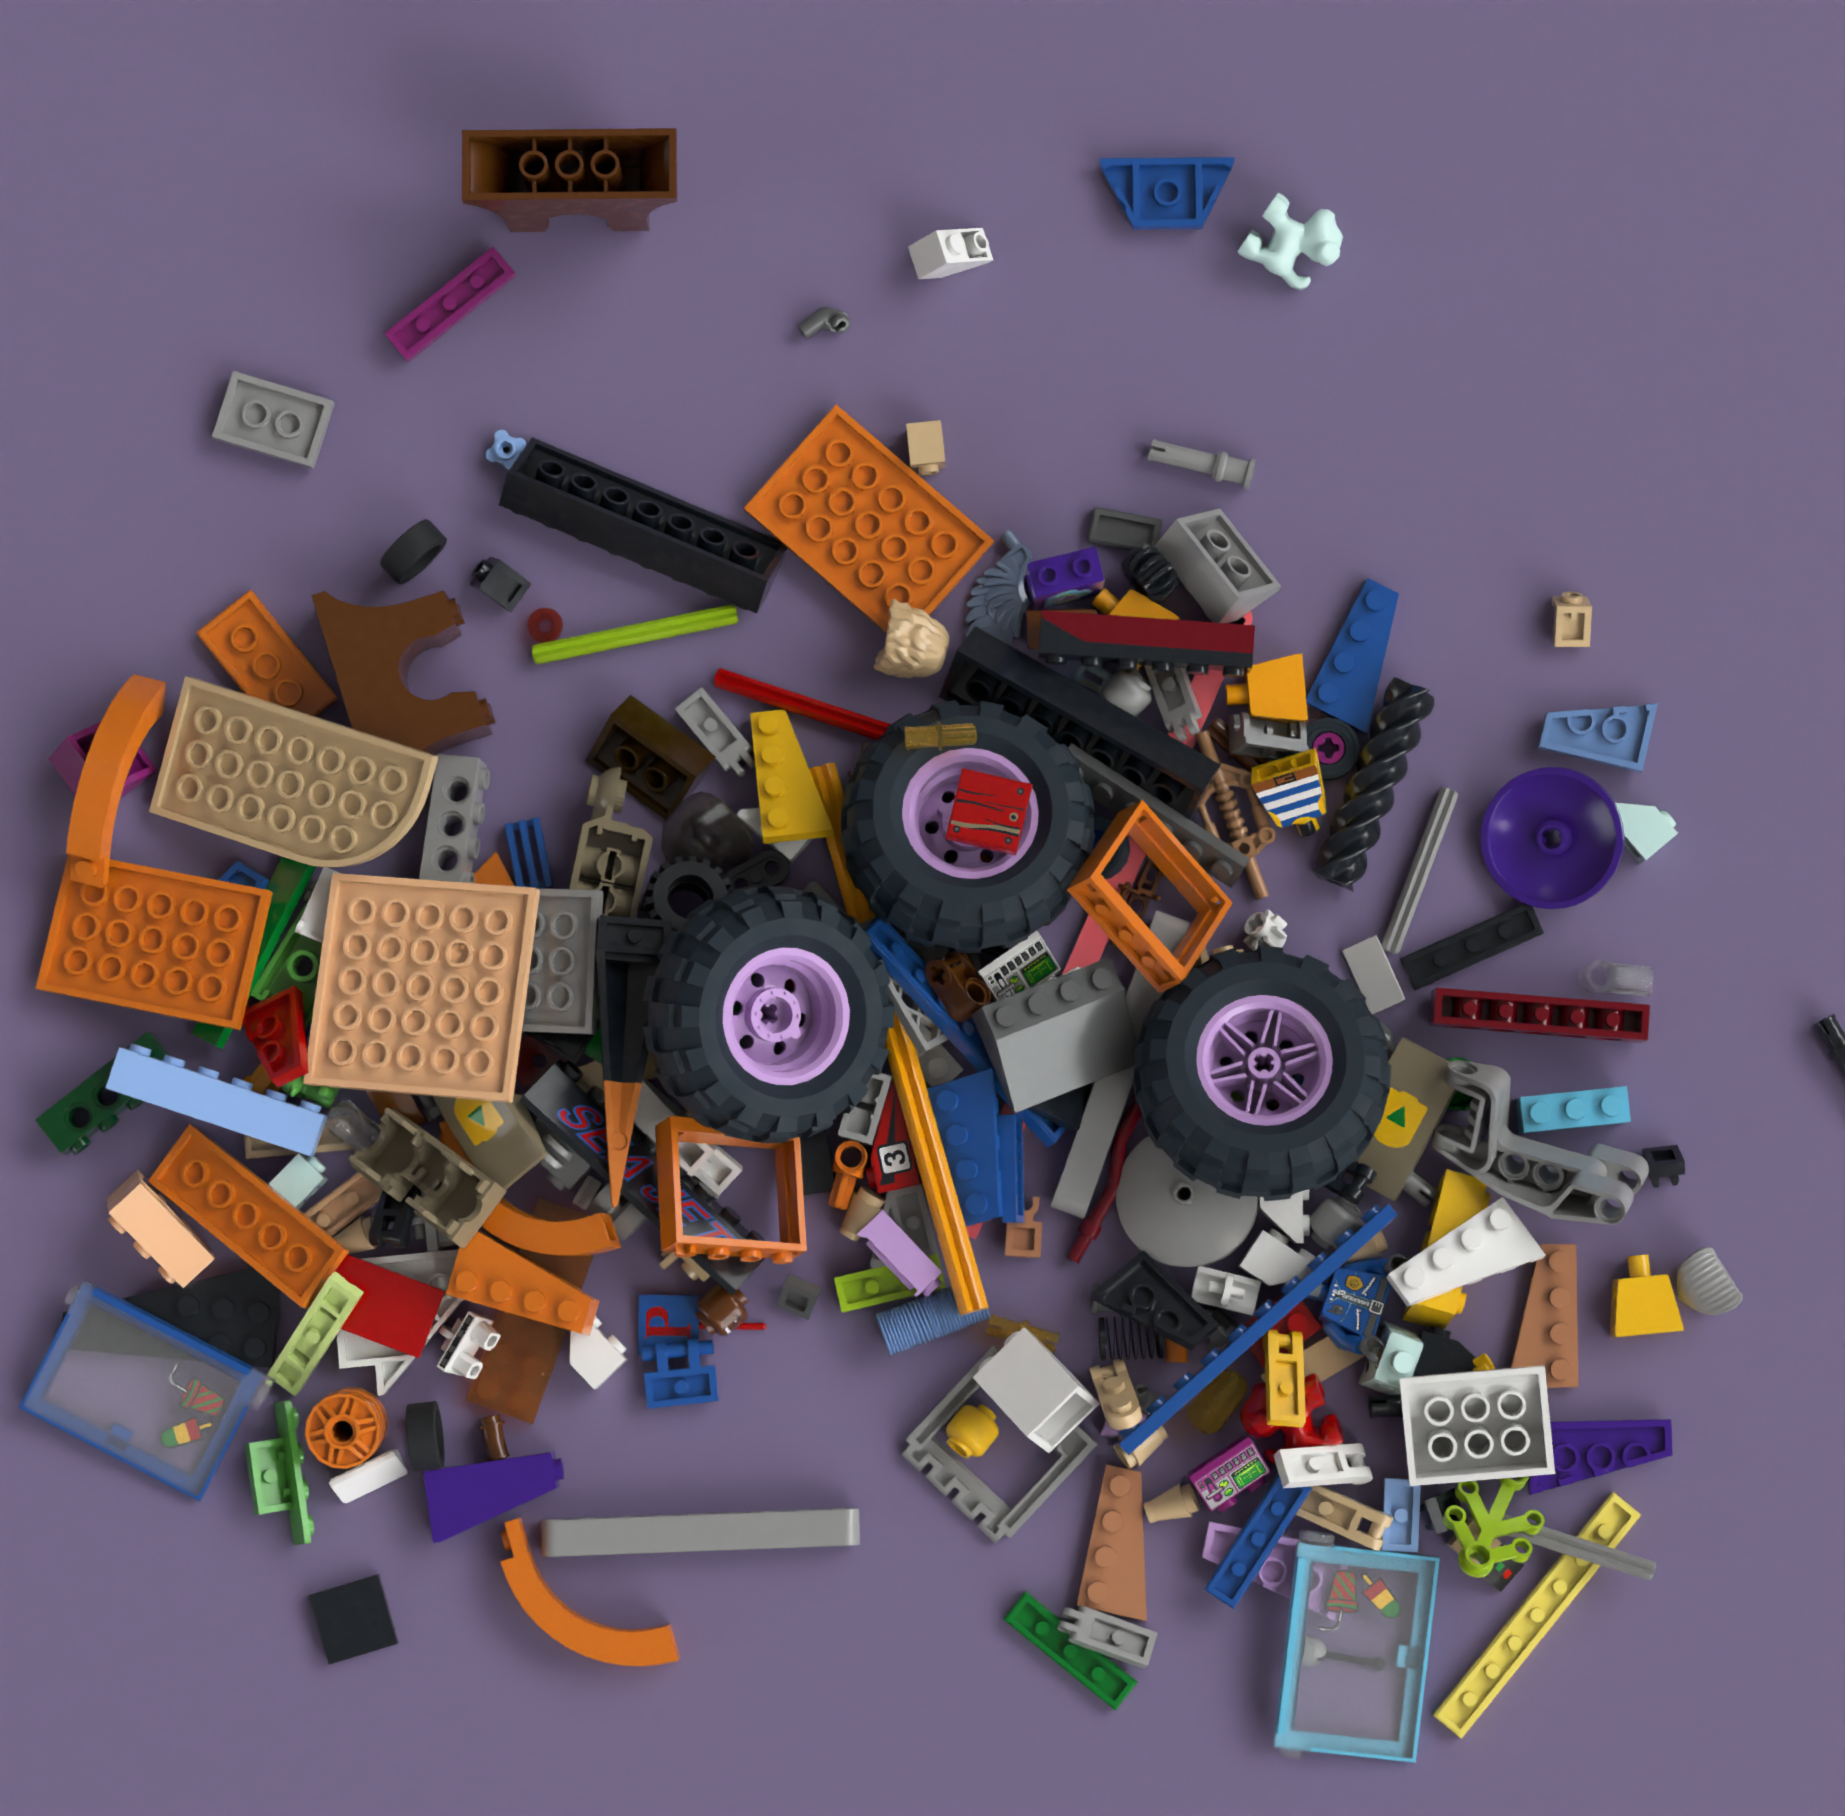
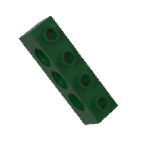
M147 1031L133 1042V1044L151 1049L150 1057L163 1061L165 1054L172 1056L152 1032ZM116 1056L35 1119L60 1153L68 1155L72 1152L74 1155H77L92 1143L89 1139L99 1130L104 1133L120 1121L117 1116L125 1109L129 1108L132 1111L145 1102L118 1093V1098L114 1104L107 1106L103 1102L102 1094L106 1089L105 1087ZM85 1108L89 1112L90 1119L86 1126L79 1128L74 1122V1116L79 1109Z

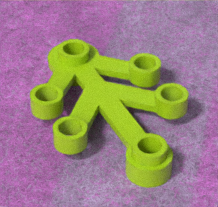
M1529 1476L1514 1477L1517 1481L1510 1478L1499 1479L1501 1486L1489 1513H1487L1479 1496V1486L1476 1481L1458 1483L1455 1488V1495L1458 1500L1467 1504L1480 1534L1475 1541L1465 1522L1467 1518L1466 1512L1460 1506H1449L1443 1515L1442 1521L1446 1528L1454 1530L1462 1547L1458 1554V1564L1467 1575L1481 1578L1491 1572L1494 1563L1510 1559L1518 1563L1528 1560L1533 1547L1530 1541L1525 1538H1516L1509 1545L1490 1548L1495 1538L1522 1531L1535 1535L1541 1531L1545 1519L1537 1510H1528L1522 1516L1502 1521L1514 1491L1521 1490ZM1462 1487L1469 1488L1472 1491V1493L1469 1494L1464 1492ZM1449 1515H1456L1460 1521L1452 1520ZM1527 1519H1533L1538 1525H1531ZM1515 1547L1523 1548L1526 1553H1519ZM1471 1558L1478 1560L1480 1564L1474 1563Z

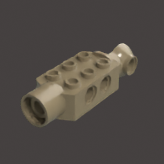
M614 767L604 771L599 776L594 774L591 776L586 805L593 808L590 821L580 826L567 889L603 891L602 915L636 918L653 837L643 828L611 820L613 812L621 813L627 787V781L620 779L621 767Z

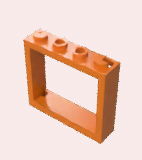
M1143 800L1118 812L1091 855L1067 888V891L1158 993L1180 984L1187 977L1233 903ZM1127 834L1132 837L1198 912L1173 954L1170 953L1101 875Z
M669 1116L655 1125L661 1251L675 1252V1256L681 1258L693 1257L697 1254H707L708 1259L712 1260L738 1256L740 1261L755 1262L762 1258L772 1259L774 1264L792 1263L795 1257L807 1251L800 1137L789 1139L785 1143H759L725 1136L717 1130L701 1125L691 1117ZM678 1142L775 1149L780 1242L683 1235Z

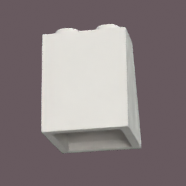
M1025 1327L1020 1331L1012 1333L1004 1342V1347L995 1356L984 1360L979 1366L978 1372L973 1376V1379L1026 1437L1048 1453L1100 1404L1077 1378Z

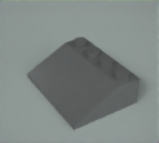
M1110 957L983 1006L972 1014L1013 1114L1133 1067L1135 1063L1137 1040L1124 989Z

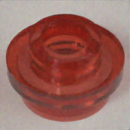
M551 608L537 609L528 619V631L533 639L538 642L554 641L562 633V619ZM544 620L552 622V628L547 632L539 629L540 623Z

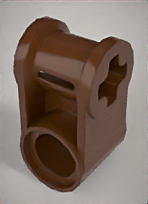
M955 950L947 953L944 959L936 958L927 963L925 967L927 982L934 989L946 1007L947 1013L954 1020L966 1022L977 1010L990 1003L991 992L965 953H955ZM960 962L959 965L952 968L954 963ZM945 972V974L943 975V977H941V978H939V979L936 977V976H938V975H940V974H942V973Z

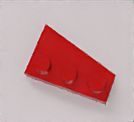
M294 985L246 1008L242 1025L246 1030L245 1033L249 1041L255 1046L258 1052L257 1056L270 1080L277 1087H280L309 1073L303 993Z

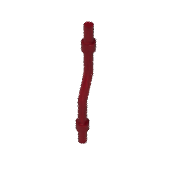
M1135 1092L1132 1096L1134 1101L1113 1137L1108 1183L1088 1219L1084 1218L1077 1231L1080 1233L1067 1255V1258L1078 1264L1092 1239L1096 1241L1102 1230L1100 1225L1116 1198L1125 1159L1126 1143L1142 1116L1140 1107L1136 1104Z

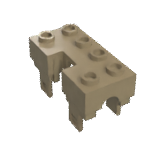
M386 1108L384 1110L385 1114L380 1119L382 1123L379 1126L380 1135L370 1147H363L361 1151L358 1149L354 1155H351L348 1159L352 1162L350 1166L399 1202L403 1200L413 1185L418 1187L427 1195L423 1199L417 1195L414 1200L410 1197L405 1200L406 1203L415 1209L413 1213L462 1249H465L507 1191L394 1108L392 1110Z

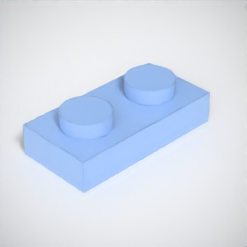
M1383 1479L1382 1512L1391 1515L1393 1520L1390 1527L1385 1528L1381 1537L1384 1540L1381 1547L1382 1551L1418 1552L1421 1485L1410 1486L1409 1479Z

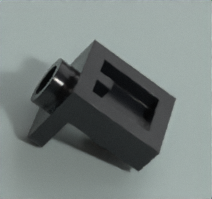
M489 557L487 560L483 559L473 570L472 576L474 578L470 583L472 587L482 591L509 612L513 611L531 585L529 581L500 559Z

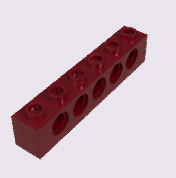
M1436 987L1431 991L1429 1026L1642 1043L1648 1040L1650 1005Z

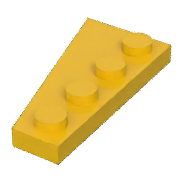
M786 710L750 713L763 844L833 837V827Z

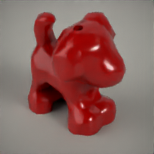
M1316 1373L1304 1378L1306 1423L1302 1428L1267 1425L1266 1382L1253 1386L1250 1397L1240 1410V1421L1245 1431L1255 1438L1269 1437L1280 1429L1283 1432L1285 1444L1281 1449L1337 1446L1344 1442L1343 1430L1335 1413L1325 1416L1320 1426L1313 1425L1312 1410L1326 1403L1323 1398L1326 1396L1325 1391ZM1266 1449L1264 1451L1266 1460L1271 1464H1276L1273 1455L1278 1450Z

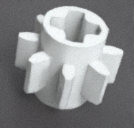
M1269 909L1265 913L1256 912L1245 923L1244 930L1249 936L1243 941L1253 951L1257 950L1258 946L1282 948L1287 937L1282 929L1287 926V922L1278 914H1273Z

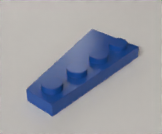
M1367 578L1306 697L1307 706L1331 718L1340 719L1364 735L1368 732L1399 593Z

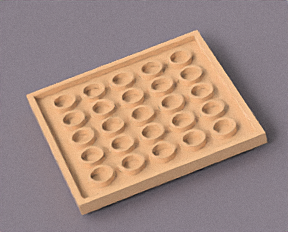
M332 873L307 1052L309 1073L304 1075L303 1083L308 1086H327L331 1088L513 1103L540 890L531 887Z

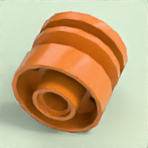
M344 1387L331 1392L312 1408L306 1420L305 1437L309 1450L320 1462L332 1468L348 1469L361 1465L381 1447L387 1436L389 1419L384 1405L375 1394L363 1388ZM341 1421L350 1423L353 1428V1434H348L342 1429Z

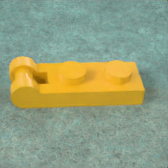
M1269 1329L1263 1335L1267 1425L1302 1428L1306 1423L1302 1332L1290 1331L1289 1334H1278L1277 1330ZM1279 1348L1287 1349L1289 1354L1279 1353Z

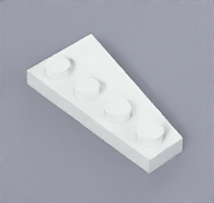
M1502 1197L1390 1272L1386 1278L1408 1307L1445 1294L1463 1285H1470L1494 1274L1515 1269L1522 1264L1543 1259L1546 1254Z

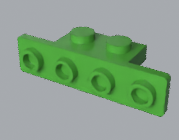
M291 1400L274 1403L278 1438L244 1444L254 1515L289 1510L294 1545L311 1543V1535L314 1533V1523L312 1516L307 1513L306 1499L309 1497V1488L306 1479L302 1478L301 1464L304 1461L302 1445L299 1442L297 1443L295 1429L299 1425L298 1413L296 1408L292 1407Z

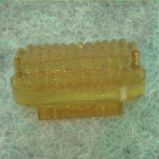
M1227 1368L1204 1388V1391L1199 1394V1398H1196V1401H1193V1404L1187 1409V1417L1192 1421L1193 1426L1206 1435L1213 1434L1218 1430L1220 1431L1245 1398L1248 1389L1246 1379L1236 1371H1230Z

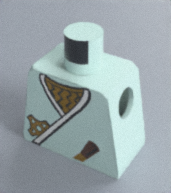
M1382 1320L1376 1337L1380 1339L1385 1348L1374 1347L1371 1350L1379 1360L1373 1363L1367 1359L1358 1384L1386 1395L1401 1394L1399 1378L1413 1376L1424 1343L1416 1333Z

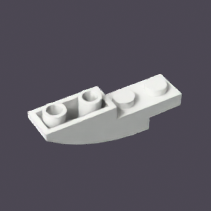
M643 1077L634 1122L656 1143L655 1125L669 1116H690L684 1113L682 1109ZM678 1142L679 1165L688 1172V1175L691 1177L695 1175L717 1193L718 1196L743 1170V1166L718 1145Z

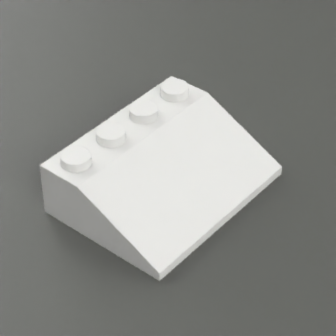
M1545 1365L1399 1378L1410 1486L1555 1474Z

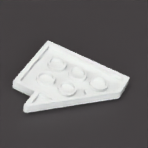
M459 1249L362 1258V1260L446 1291ZM445 1292L425 1346L464 1299L447 1295ZM342 1329L337 1334L339 1369L375 1365L378 1396L385 1395L416 1358Z

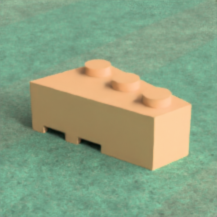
M137 1169L106 1198L108 1213L111 1215L108 1221L119 1233L123 1234L127 1231L136 1240L133 1246L145 1259L152 1256L161 1265L157 1270L170 1284L176 1281L184 1288L215 1259L214 1253L190 1225L166 1204L168 1201L160 1193L157 1195L143 1181L145 1176Z

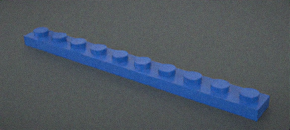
M1375 1204L1360 1217L1364 1223L1353 1232L1349 1227L1334 1240L1338 1247L1329 1255H1326L1323 1251L1307 1265L1311 1271L1301 1280L1296 1275L1280 1289L1284 1293L1283 1296L1274 1304L1270 1299L1263 1303L1253 1313L1257 1317L1255 1321L1247 1328L1243 1323L1235 1328L1226 1337L1230 1341L1227 1346L1221 1351L1216 1347L1213 1348L1200 1360V1363L1203 1365L1200 1370L1194 1375L1189 1371L1186 1372L1173 1384L1176 1391L1167 1399L1161 1395L1146 1408L1149 1415L1144 1420L1131 1428L1121 1430L1119 1434L1122 1439L1118 1442L1120 1447L1128 1455L1131 1454L1398 1215L1389 1204H1385L1381 1208Z

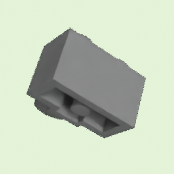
M538 1118L534 1124L548 1154L539 1162L549 1171L545 1177L560 1191L565 1186L573 1191L592 1170V1167Z

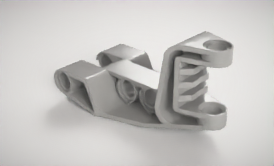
M1457 1060L1448 1063L1445 1076L1446 1085L1474 1097L1470 1104V1108L1473 1110L1468 1114L1467 1121L1470 1124L1466 1127L1441 1124L1435 1128L1432 1147L1498 1194L1543 1213L1551 1219L1608 1225L1618 1224L1624 1219L1634 1200V1194L1641 1189L1649 1174V1165L1642 1156L1600 1143L1593 1145L1586 1155L1517 1136L1508 1129L1511 1082L1509 1074L1503 1068L1493 1065ZM1489 1128V1139L1485 1140L1484 1136L1488 1132ZM1511 1155L1521 1157L1524 1162L1515 1161ZM1623 1171L1632 1172L1637 1179L1626 1177ZM1607 1199L1616 1200L1621 1207L1612 1206Z

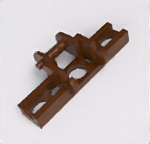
M1146 860L1133 889L1130 888L1131 883L1126 882L1125 885L1118 884V887L1122 889L1119 895L1124 901L1128 892L1131 893L1127 902L1129 906L1135 899L1142 902V910L1136 913L1141 920L1150 900L1153 899L1160 902L1162 897L1154 895L1163 873L1149 860ZM1150 867L1157 871L1153 881L1146 879ZM1143 883L1150 887V891L1142 888ZM1110 940L1109 944L1112 945V946H1114V947H1116V948H1118V947L1114 944V942H1113L1112 940Z

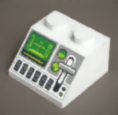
M1035 931L1028 936L1027 940L1018 943L978 971V975L988 986L991 997L996 1002L1057 978L1056 975L1061 973V968L1038 931Z

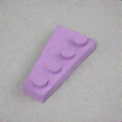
M1209 1521L1202 1557L1219 1565L1242 1527ZM1281 1536L1253 1581L1290 1599L1297 1541H1310ZM1313 1561L1308 1608L1337 1622L1338 1612L1325 1609L1324 1605L1328 1598L1333 1572L1339 1569L1347 1570L1348 1565Z

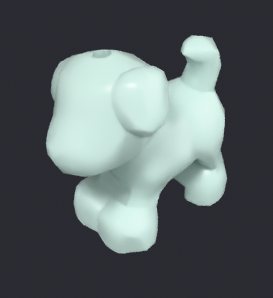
M1278 192L1262 215L1274 227L1268 246H1262L1263 238L1261 234L1252 229L1237 252L1246 259L1263 264L1269 272L1282 277L1290 287L1301 291L1309 286L1311 279L1310 276H1298L1293 270L1297 256L1300 253H1304L1314 262L1321 263L1324 266L1332 265L1340 257L1343 235L1337 227L1335 214L1328 209L1317 210L1305 224L1293 220L1287 213L1290 204L1288 199Z

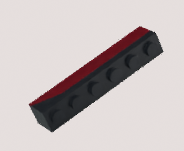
M1042 610L1038 658H1045V663L1052 665H1066L1067 660L1081 661V666L1093 668L1102 667V662L1116 663V668L1122 670H1137V665L1152 666L1151 671L1163 673L1173 672V667L1187 668V673L1193 675H1208V670L1222 671V676L1240 678L1244 676V672L1250 673L1252 669L1255 625Z

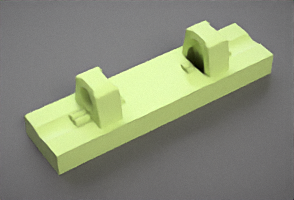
M334 1271L325 1282L266 1376L296 1396L302 1390L364 1292Z

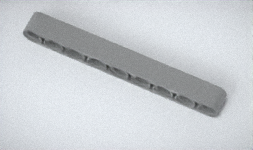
M1156 910L1149 929L1173 954L1187 932L1190 922ZM1135 967L1126 992V1001L1138 1043L1142 1024L1153 1002L1158 1000L1165 991L1158 993ZM1134 1066L1094 1082L1080 1128L1076 1132L1050 1207L1084 1219L1133 1083Z
M859 1508L540 1520L542 1557L860 1545Z

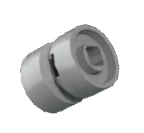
M610 1183L598 1193L587 1207L593 1214H611L617 1235L623 1242L633 1235L647 1220V1217L621 1193L618 1205L613 1209L611 1206Z

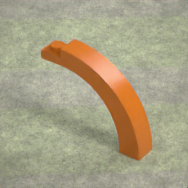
M133 674L118 691L103 716L87 754L73 803L66 854L71 855L69 880L103 888L108 883L112 835L120 797L128 772L141 743L151 727L164 714L166 682Z
M446 1120L440 1122L439 1125L442 1132L439 1135L440 1142L475 1167L452 1133ZM503 1197L482 1225L489 1233L511 1245L541 1254L588 1256L621 1248L611 1214L596 1213L577 1220L553 1222L527 1214Z
M522 1517L504 1522L506 1529L501 1530L502 1541L505 1550H512L513 1557L500 1561L506 1580L525 1612L549 1636L583 1656L616 1665L650 1666L674 1662L680 1659L671 1623L645 1629H621L596 1623L570 1609L553 1593L542 1578L531 1553Z

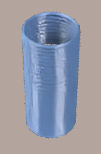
M951 1285L946 1287V1289L933 1291L928 1297L923 1295V1297H919V1300L915 1298V1300H911V1303L907 1301V1303L900 1304L899 1306L896 1305V1307L889 1308V1310L886 1309V1311L883 1310L875 1315L891 1356L900 1353V1351L903 1352V1350L913 1349V1346L916 1347L917 1345H922V1343L926 1344L927 1341H934L935 1338L938 1339L940 1336L943 1337V1335L950 1334V1332L963 1330L967 1326L970 1327V1325L973 1326L977 1322L980 1323V1321L983 1322L991 1318L988 1308L960 1316Z

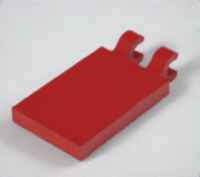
M347 1254L335 1272L364 1293L341 1329L420 1358L446 1291Z

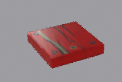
M962 768L945 839L1016 855L1033 784Z

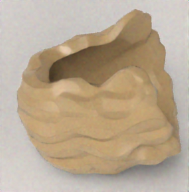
M892 599L891 607L889 608V617L891 619L888 621L885 646L875 658L876 664L874 669L897 678L927 677L937 673L943 666L949 647V634L947 630L936 619L929 617L924 610L912 608L908 603H900L896 599Z

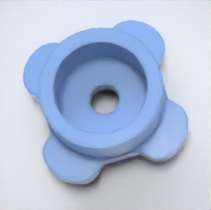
M499 430L494 434L495 441L492 448L486 451V457L490 462L497 461L505 466L507 470H510L527 444L523 438L516 439L509 436L507 431ZM505 447L510 448V451L508 453L503 452V449Z

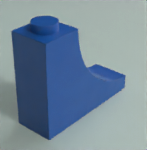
M1016 1114L997 1115V1134L1000 1135L998 1159L1002 1181V1222L1010 1224L1025 1223L1023 1120Z

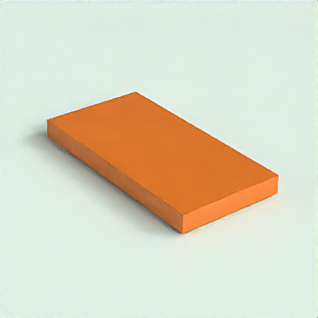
M251 589L196 632L244 694L315 717L339 700Z

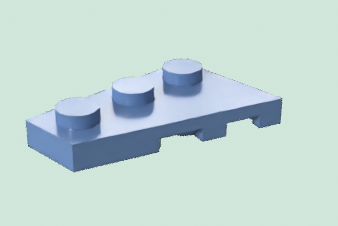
M1658 703L1594 710L1548 712L1544 717L1537 749L1641 773L1646 759Z

